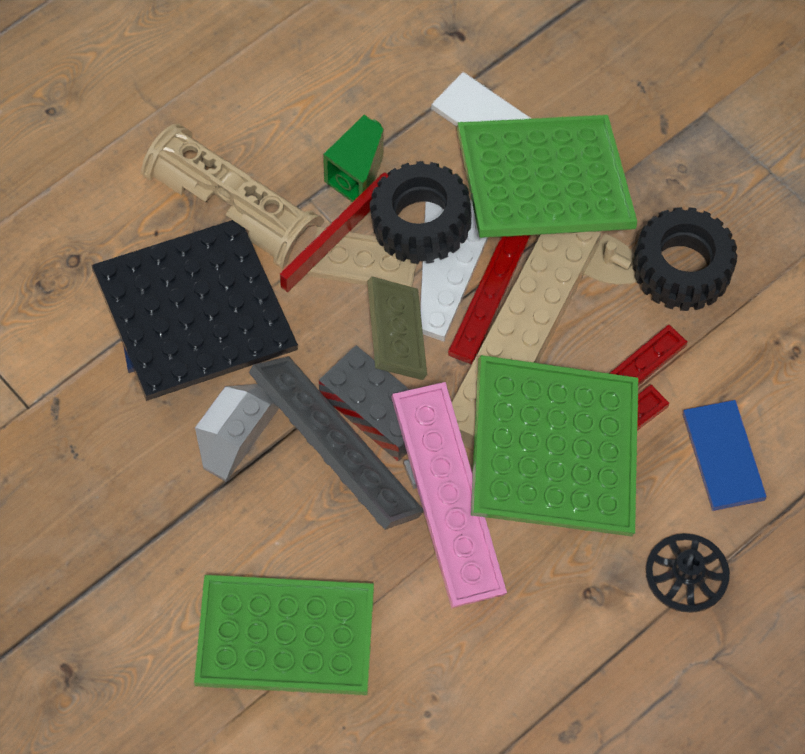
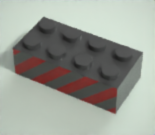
M356 345L319 379V391L335 409L398 462L407 454L391 397L395 393L410 389L388 371L376 369L375 360Z

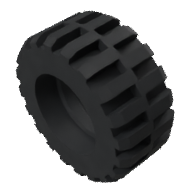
M416 161L414 165H409V163L403 164L400 169L394 168L389 171L387 178L383 176L378 182V187H375L372 192L370 211L376 240L380 246H384V251L389 255L395 253L398 260L405 262L408 259L413 264H419V261H426V264L433 263L434 259L437 258L443 260L448 257L450 251L455 253L460 248V243L466 241L468 231L471 230L472 215L468 188L463 184V179L456 173L453 175L452 170L446 166L440 168L438 163L430 162V164H424V161ZM416 202H431L444 209L443 213L436 219L421 224L407 222L398 216L405 207Z
M682 207L673 208L672 212H669V210L660 212L658 217L653 216L647 225L642 228L637 241L633 260L636 281L638 284H642L641 289L646 295L651 294L653 296V301L658 304L663 302L670 309L680 307V311H689L690 307H694L695 310L704 308L705 303L707 305L715 303L718 297H722L726 292L737 263L736 241L731 239L733 234L729 228L724 229V223L720 219H713L711 214L706 211L703 213L697 212V208L689 207L688 210H683ZM675 246L689 247L700 253L708 266L695 272L682 271L671 266L663 257L662 252Z

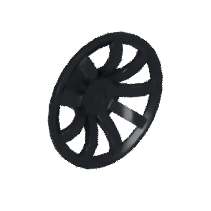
M682 533L667 537L652 549L647 559L646 579L650 590L661 603L676 611L692 613L707 610L720 601L727 590L730 578L728 562L722 551L713 542L702 536ZM691 540V548L682 552L678 548L676 541ZM699 543L707 546L713 553L704 557L697 551ZM669 544L676 559H666L659 556L658 553ZM719 559L723 573L709 571L705 566ZM654 562L672 568L667 573L653 576ZM704 577L715 581H722L721 587L716 594L709 589ZM675 578L676 582L665 596L656 584ZM683 584L686 585L687 605L672 601ZM695 584L698 585L703 594L709 599L708 601L695 605Z

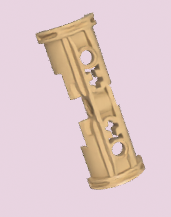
M181 124L170 125L162 131L145 155L141 175L149 180L153 177L181 196L184 193V188L205 202L215 194L231 205L226 216L247 229L251 242L273 256V263L282 269L288 264L296 239L304 230L312 225L317 228L321 227L324 223L323 217L311 210L302 211L260 182L252 180L249 175L191 138V131ZM188 150L197 152V156L192 159L185 158L183 154ZM206 166H208V167H212V166H213L215 169L210 168V169L206 170ZM268 204H276L279 207L278 211L274 213H269L264 208Z

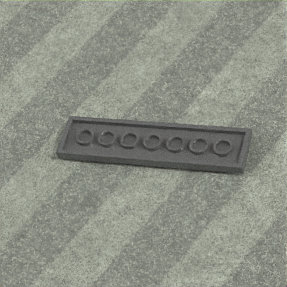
M289 356L252 366L249 374L256 380V383L269 395L273 403L288 417L291 424L301 432L307 442L314 447L324 462L340 477L342 483L353 492L358 501L366 507L379 525L386 530L415 520L424 512L423 508Z

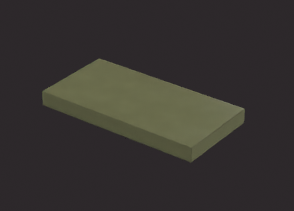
M372 276L367 283L375 368L423 380L427 376L418 289Z

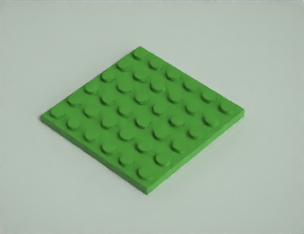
M608 115L458 122L457 132L479 238L636 229L637 218Z
M481 355L478 359L471 516L633 536L635 534L638 378Z

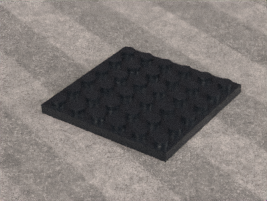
M233 220L92 265V271L146 401L298 350L296 339L247 231Z

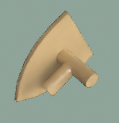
M605 233L584 275L600 282L614 285L637 283L635 278L636 272L633 270L634 252L618 239Z

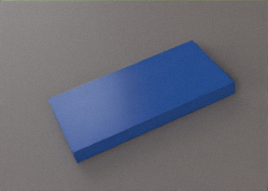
M736 400L683 410L682 415L712 511L765 501L767 496Z

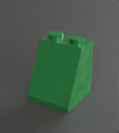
M364 114L323 154L324 182L351 202L376 180L383 159L384 128L377 120L370 119Z

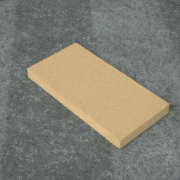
M318 227L316 237H318L326 228ZM349 232L308 272V276L368 286L367 281L373 276L412 287L417 264L411 263L408 259L405 262L398 260L395 253L389 255L384 251V246L379 245L376 236Z

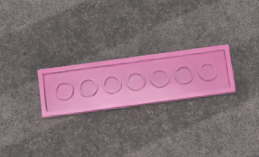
M446 382L393 394L391 397L451 609L506 595L507 591L485 517L471 516L473 474Z

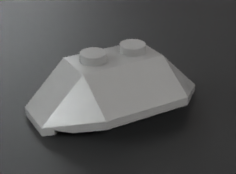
M258 384L225 386L195 427L203 469L225 482L228 481L279 409Z

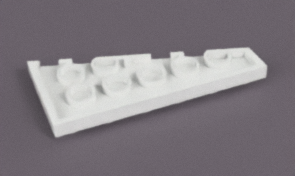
M470 200L472 225L471 230L468 231L466 241L460 243V248L455 253L450 251L448 257L443 260L437 258L434 259L433 263L426 264V261H423L420 309L423 335L443 342L446 339L489 238H479L472 200ZM426 202L425 223L439 217L444 209L437 204Z

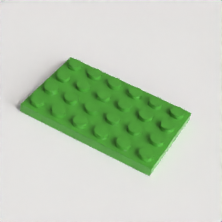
M204 575L194 685L196 687L368 696L374 584Z

